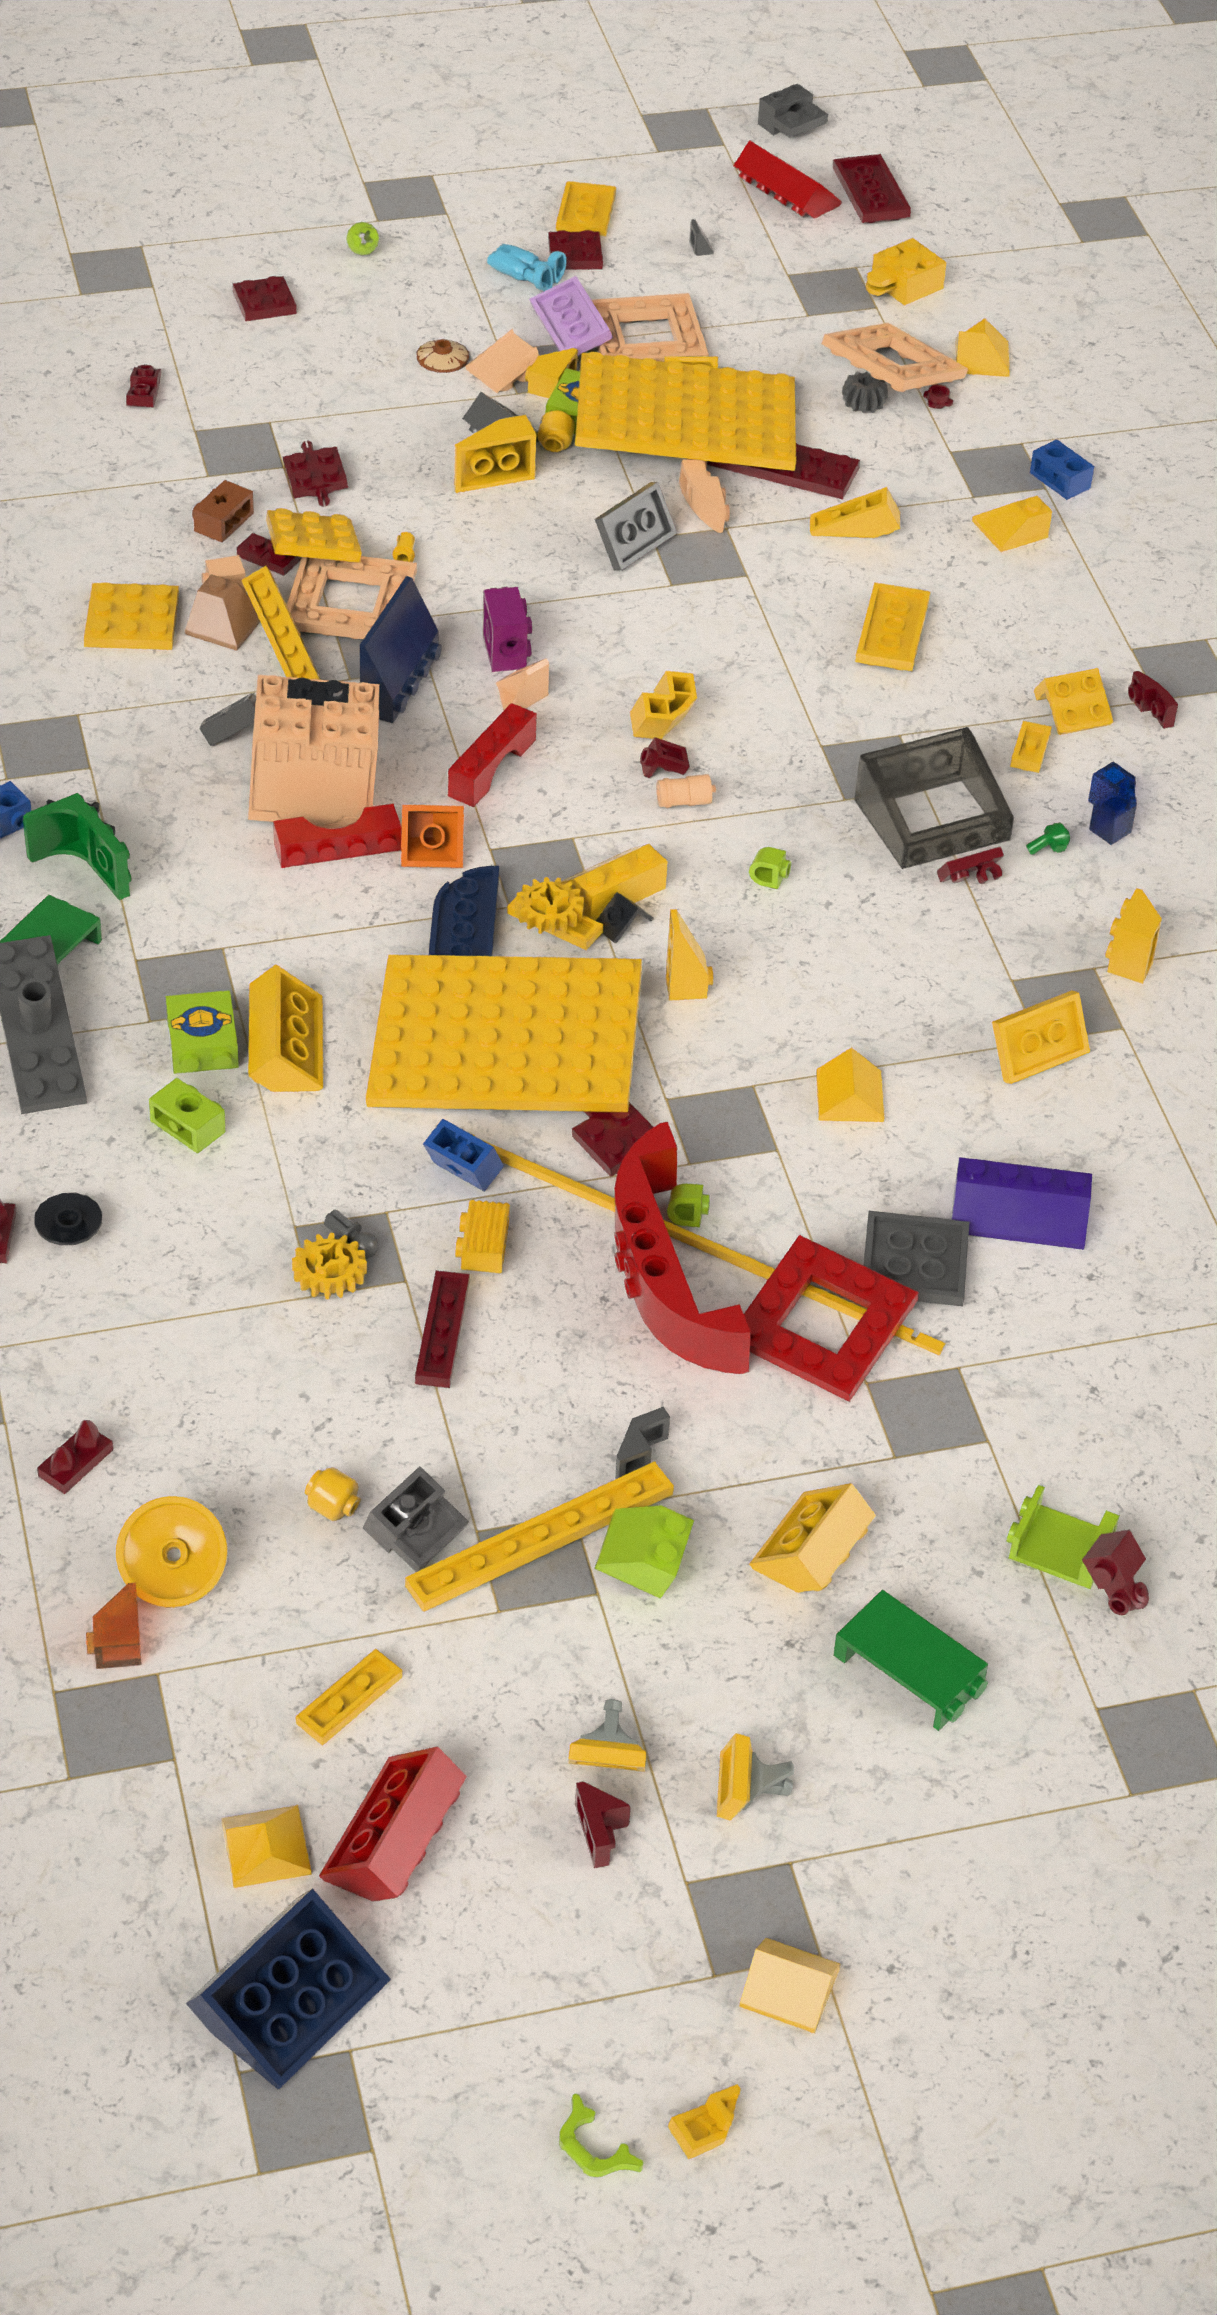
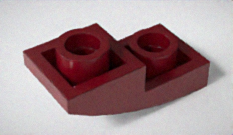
M152 365L134 367L130 375V388L126 394V406L154 407L160 384L161 369H154Z
M1134 671L1131 684L1128 686L1130 700L1136 704L1140 712L1151 711L1152 716L1157 718L1163 729L1174 727L1178 709L1176 700L1154 679L1140 671Z

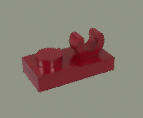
M252 533L237 546V555L240 558L261 567L267 566L269 570L283 576L300 562V556L275 554L272 541L255 533Z
M1001 846L948 861L936 872L940 883L952 880V883H958L968 879L970 872L977 871L976 878L978 882L984 884L988 881L986 871L992 873L994 880H998L1002 876V869L996 863L1004 857Z

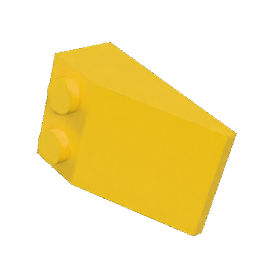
M526 415L499 419L455 444L454 490L456 493L535 479L536 433Z

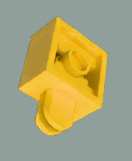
M914 238L908 239L873 255L872 271L867 273L866 290L876 296L888 293L903 305H907L943 289L947 262Z

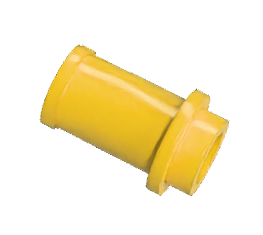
M401 532V536H397V545L392 553L394 560L413 562L415 558L413 550L415 537L413 534Z

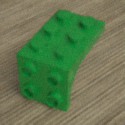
M79 793L27 812L23 816L26 855L30 862H37L44 858L61 854L79 857L91 866L118 900L130 896L129 882L132 881L127 862L130 859L129 850L124 842H119L114 836L110 825L102 822L96 809L93 806H89Z

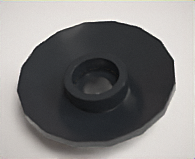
M61 1193L49 1197L40 1204L35 1212L34 1225L38 1234L50 1243L61 1246L76 1245L88 1241L97 1234L102 1225V1211L98 1203L89 1196L79 1193Z

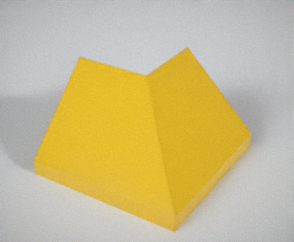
M986 318L965 332L959 331L955 341L956 362L968 368L966 374L1009 377L1008 341Z
M298 1805L221 1818L234 1888L311 1875V1866Z

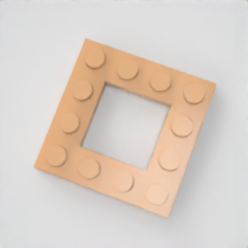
M689 293L591 300L610 329L613 337L601 346H597L598 352L602 355H625L635 359L652 358L664 362V356H709ZM668 319L674 341L625 344L619 322L630 323L632 321Z
M890 323L824 334L822 345L831 349L830 352L832 354L845 357L850 360L851 365L857 368H864L870 372L873 378L891 384L890 387L899 392L963 379L968 370L967 367ZM884 347L893 348L898 351L899 356L905 359H912L917 363L900 366L879 354L876 350Z
M361 556L360 563L302 557L287 602L288 610L299 632L364 639L405 577L409 576L412 577L413 581L415 580L417 563ZM327 579L381 586L373 613L319 606Z

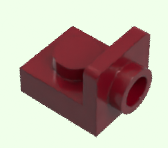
M654 737L648 747L643 749L640 755L643 774L648 778H651L657 767L681 775H685L690 767L686 747Z

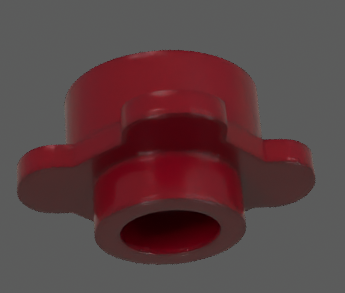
M932 385L929 387V390L923 393V397L927 399V405L930 408L941 409L945 406L950 407L953 405V400L949 398L950 390L944 385Z

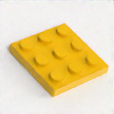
M277 508L275 511L267 510L266 523L275 554L360 563L362 552L352 521L341 514H333L331 517L321 516L313 511H305L303 514L292 513V511L285 508Z
M92 583L84 634V646L172 650L179 600V586L165 584Z

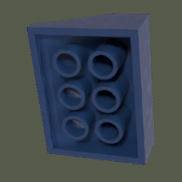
M409 576L405 577L359 645L360 683L379 684V720L394 723L399 713H404L409 698L417 693L420 681L428 676L430 666L433 661L439 659L442 645L439 644V631L412 577Z
M312 1888L297 1897L191 1997L186 2002V2005L212 2035L275 2088L280 2089L391 1979Z

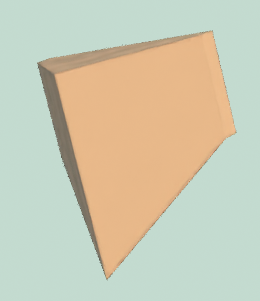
M547 658L518 669L496 682L503 711L510 703L528 708L548 696L549 662Z

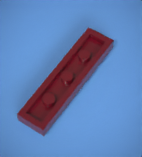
M435 1271L415 1373V1384L450 1388L469 1289L470 1274Z

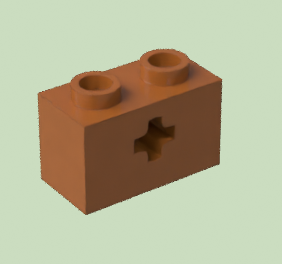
M224 480L193 508L194 531L223 543L254 514L253 491Z

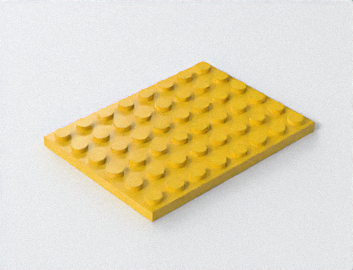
M582 352L575 446L795 471V377L784 373L766 374L757 370L740 371L731 367L714 368L704 364L688 365L678 361L662 362L652 358L635 359L625 355L609 356L602 355L599 352Z
M388 955L366 1092L367 1107L628 1112L642 976V959Z

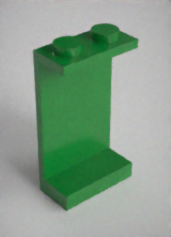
M48 894L0 940V943L51 935L58 965L84 938L96 944L102 942L100 918L94 914Z
M883 1589L836 1634L833 1656L845 1664L855 1653L859 1654L936 1710L933 1728L938 1731L948 1721L955 1722L964 1711L965 1704L971 1698L978 1699L987 1687L988 1681L985 1680L988 1668L987 1662Z

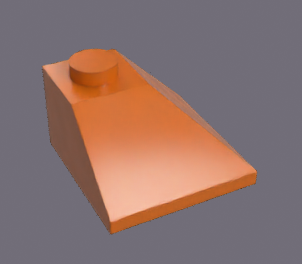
M402 805L401 867L463 868L464 806Z

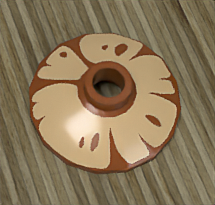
M448 339L428 341L421 345L416 352L418 363L423 368L437 373L458 371L465 367L469 361V351L466 347Z

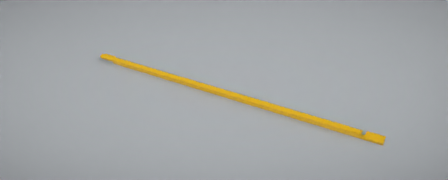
M488 1143L495 1148L502 1163L615 1212V1198ZM663 1220L669 1236L767 1280L775 1270L755 1259ZM811 1284L802 1294L858 1320L861 1319L867 1310ZM901 1325L894 1335L937 1355L941 1354L946 1344L921 1332L915 1338L911 1336L915 1330Z

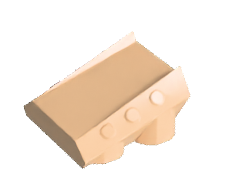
M511 329L502 338L498 339L496 343L465 365L467 371L485 385L499 393L500 391L512 389L513 383L517 380L527 382L525 381L527 367L529 365L532 366L539 353L537 347L533 348Z

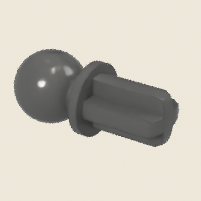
M333 1210L327 1214L324 1225L339 1238L346 1235L348 1244L357 1241L359 1244L358 1250L365 1251V1259L375 1255L378 1249V1242L374 1235L368 1232L360 1233L362 1229L361 1224L358 1222L353 1223L338 1210Z

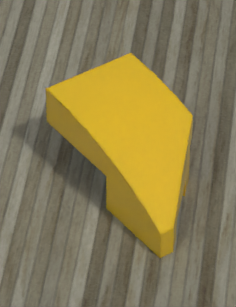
M738 2084L710 2094L705 2105L671 2117L667 2127L688 2159L701 2155L724 2143L733 2121L736 2102L741 2091Z

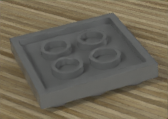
M869 1210L863 1266L917 1291L918 1302L963 1307L969 1222Z

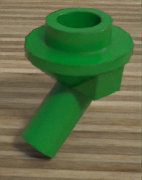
M1058 822L1046 826L1043 835L1026 845L1031 855L1048 845L1053 852L1061 853L1066 850L1070 842V834L1064 825Z

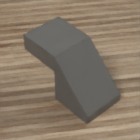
M664 1407L632 1418L617 1454L615 1479L650 1464L652 1453L650 1446L668 1439L670 1416Z

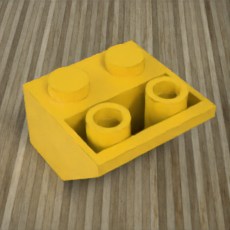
M1136 888L1131 899L1125 898L1120 911L1121 918L1115 917L1112 923L1110 935L1114 936V939L1108 945L1105 958L1110 959L1107 972L1143 984L1153 965L1162 918L1144 891Z

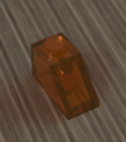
M136 1582L128 1583L92 1616L93 1632H86L87 1654H95L96 1669L142 1665Z

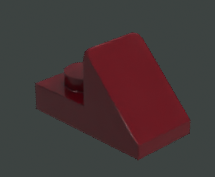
M584 1781L577 1782L575 1807L594 1869L609 1866L610 1850L616 1848L613 1830L629 1826L631 1807L628 1803Z

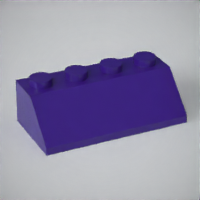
M959 1157L951 1220L969 1222V1235L1084 1250L1091 1202L1092 1174Z

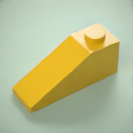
M887 487L810 514V533L812 536L876 538L884 534H891L895 530L900 529V510Z
M670 909L665 974L669 1001L707 999L708 985H713L712 966H707L703 950L677 909Z

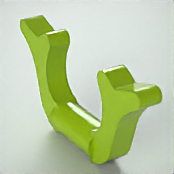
M573 2094L571 2101L572 2113L560 2129L559 2145L561 2150H564L583 2170V2173L590 2177H602L619 2170L641 2172L643 2161L629 2153L627 2144H620L617 2152L610 2158L599 2159L593 2157L576 2139L575 2130L583 2124L592 2123L595 2118V2111L584 2106L579 2094Z

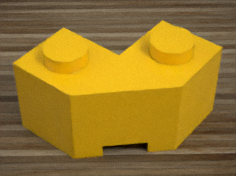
M665 671L655 687L654 693H641L630 711L633 737L649 739L656 737L662 739L685 718L697 699L693 673Z

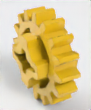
M544 877V882L542 883L533 879L532 886L524 884L522 892H517L515 912L519 915L520 923L527 922V929L530 930L538 927V933L542 934L546 929L550 931L551 935H554L556 929L560 928L561 931L567 932V925L577 926V919H582L584 897H580L579 888L572 890V882L564 885L561 884V878H557L555 882H552L548 877Z
M330 1233L328 1239H323L320 1234H317L315 1242L305 1239L304 1248L297 1247L295 1249L296 1257L292 1258L294 1281L300 1282V1289L302 1291L311 1288L313 1297H316L321 1292L324 1293L325 1299H329L331 1293H336L339 1298H343L344 1290L347 1289L354 1293L356 1291L355 1283H364V1274H367L365 1251L358 1250L359 1244L357 1241L348 1244L346 1235H343L339 1240L335 1239L334 1233Z

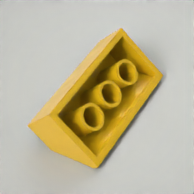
M275 964L249 984L248 1076L254 1082L263 1085L272 1092L320 1091L323 1088V996Z

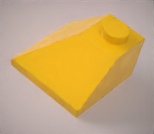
M1037 495L972 516V522L1000 552L1048 538L1052 510Z

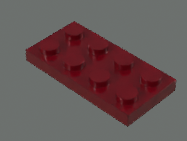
M881 154L833 159L832 168L862 223H875L876 221L899 220L910 217L911 207Z

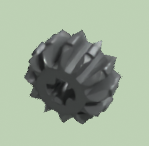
M856 371L855 375H848L842 388L843 400H845V406L852 407L853 411L860 410L863 414L865 411L874 413L876 409L883 408V404L888 397V389L884 380L873 378L867 371L865 373Z

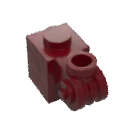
M1129 1529L1101 1534L1082 1561L1098 1590H1105L1109 1597V1608L1117 1615H1126L1128 1611L1144 1609L1149 1601L1148 1589L1142 1582L1135 1583L1133 1578L1146 1558L1132 1532Z

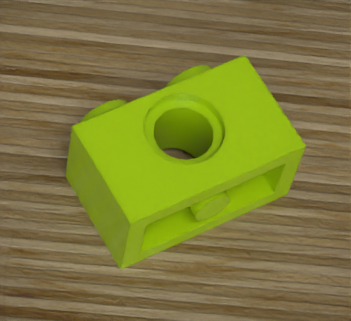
M175 1078L149 1098L150 1121L197 1154L226 1132L225 1111L222 1106L216 1101H211L199 1093L194 1086L186 1084L179 1078Z

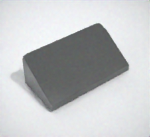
M254 693L248 694L204 719L199 729L210 746L216 745L254 723L256 695Z

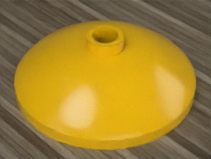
M178 1496L157 1498L136 1509L121 1528L116 1545L118 1570L127 1587L145 1602L166 1608L186 1606L206 1596L220 1580L227 1562V1540L217 1518L202 1504ZM179 1549L181 1557L177 1561H170L168 1559L170 1550Z

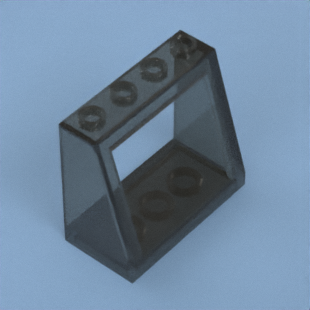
M968 727L859 756L854 801L902 869L1011 840L1014 816L973 733ZM962 781L985 813L911 833L895 798Z

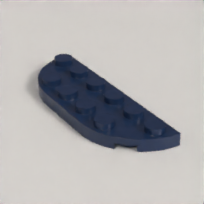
M482 866L462 872L461 878L450 884L447 881L440 888L433 904L429 955L493 956L499 866Z

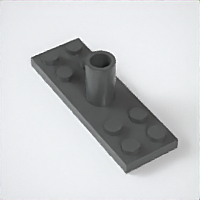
M51 935L0 943V1017L21 1115L87 1104V1096Z

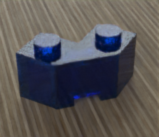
M1114 761L1093 773L1088 801L1093 804L1089 830L1110 845L1132 832L1137 807V797H1135L1136 778Z

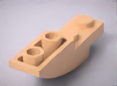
M682 460L679 485L687 503L705 524L717 533H723L724 522L729 521L730 509L729 505L725 504L726 492L725 488H721L719 477L711 476L710 471H706L707 461Z

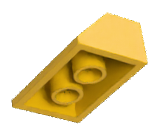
M650 844L628 849L562 880L561 884L564 885L572 882V890L580 889V897H584L583 915L596 921L616 892L636 903L665 889L668 861Z
M852 1483L805 1491L749 1565L753 1570L797 1593L812 1590L820 1591L832 1581L831 1576L838 1566L849 1558V1551L855 1543L866 1535L867 1527L876 1515Z

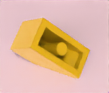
M571 348L538 356L532 366L529 365L525 373V381L528 382V393L550 398L565 369L577 371L578 349Z

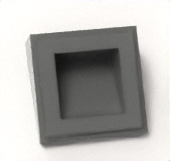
M692 219L690 221L689 242L696 256L713 254L714 251L708 238L697 221Z

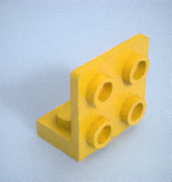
M1098 668L1044 678L1034 689L1036 701L1047 699L1059 735L1108 726L1113 723Z

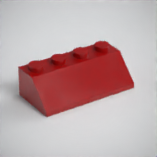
M750 140L733 165V167L740 171L738 176L750 185L753 181L758 183L756 185L757 189L766 195H769L770 192L774 193L775 196L773 198L784 206L790 203L793 205L791 210L801 217L807 214L815 219L839 207L842 203L841 200L819 182Z
M438 1746L389 1757L326 1862L319 1877L327 1883L372 1902L398 1898L407 1889L408 1879L413 1870L424 1859L426 1855L425 1849L432 1837L441 1829L443 1825L442 1820L449 1807L458 1799L460 1795L459 1790L467 1776Z

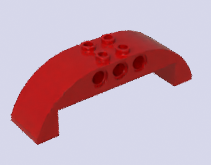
M668 1122L659 1123L633 1144L624 1156L617 1172L614 1188V1238L617 1252L614 1253L618 1272L625 1273L627 1279H624L627 1296L629 1299L634 1298L644 1323L654 1337L668 1350L684 1360L706 1369L733 1374L749 1372L750 1329L740 1304L699 1314L653 1195L672 1190L677 1186V1144Z

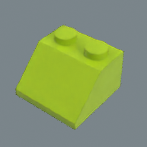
M662 1505L615 1509L594 1569L661 1599L677 1576L694 1520Z

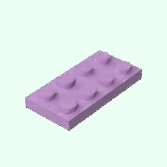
M577 276L529 299L558 351L575 348L578 349V356H580L582 352L584 353L594 347L601 346L613 338L610 329Z

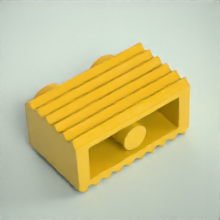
M472 1199L469 1201L468 1212H461L459 1232H464V1238L457 1237L455 1257L461 1258V1270L502 1273L510 1205L507 1202L504 1204L501 1202L495 1203L494 1201L489 1203L488 1201L482 1202L481 1200L475 1201Z

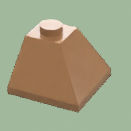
M211 574L197 590L185 628V634L237 651L260 623V620L249 596L237 582Z

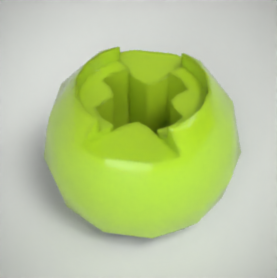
M357 222L348 230L346 240L348 247L354 253L368 255L378 246L379 236L372 224ZM360 234H365L364 239L366 240V243H361L362 239L361 237H359Z

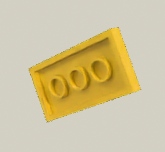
M874 582L855 662L913 671L931 591Z

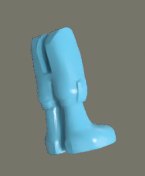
M501 244L496 251L488 256L487 263L504 274L519 281L527 280L533 283L537 289L546 291L552 288L553 283H558L561 280L566 267V255L563 252L554 251L547 261H540L536 255L517 246Z

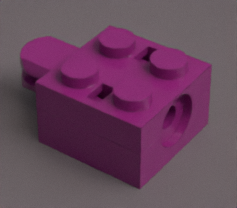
M507 586L483 590V639L492 672L518 670L526 667L527 657L532 655L530 639H527L528 634H532V620L530 616L526 617V598H521L518 587Z

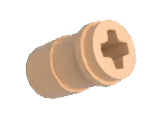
M709 774L686 776L685 778L677 779L663 778V780H658L656 783L658 805L665 808L679 805L711 804L712 793L716 792V786L711 784Z

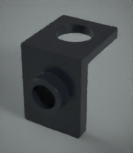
M616 892L596 921L603 924L602 934L612 942L617 943L638 914L649 921H652L654 918L633 901Z

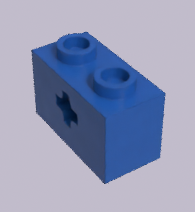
M445 1119L439 1122L423 1143L436 1165L484 1192L504 1167L493 1146Z

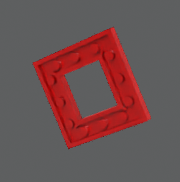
M799 1235L744 1313L750 1329V1353L850 1402L918 1301V1292ZM811 1281L867 1308L837 1354L781 1327Z

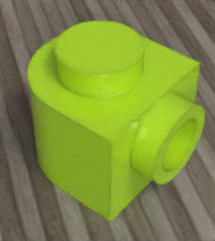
M764 847L757 852L750 865L749 875L755 883L761 886L778 889L783 878H788L792 863L790 860H786L785 850Z
M684 1183L675 1186L669 1196L667 1207L669 1219L680 1226L700 1227L702 1214L708 1215L710 1195L703 1194V1185Z

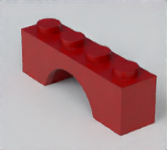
M510 703L448 769V797L475 807L489 792L493 776L502 759L509 752L521 757L536 741L537 713Z
M394 803L365 807L356 822L343 828L328 829L318 827L304 817L273 821L274 846L281 868L401 851L402 827Z

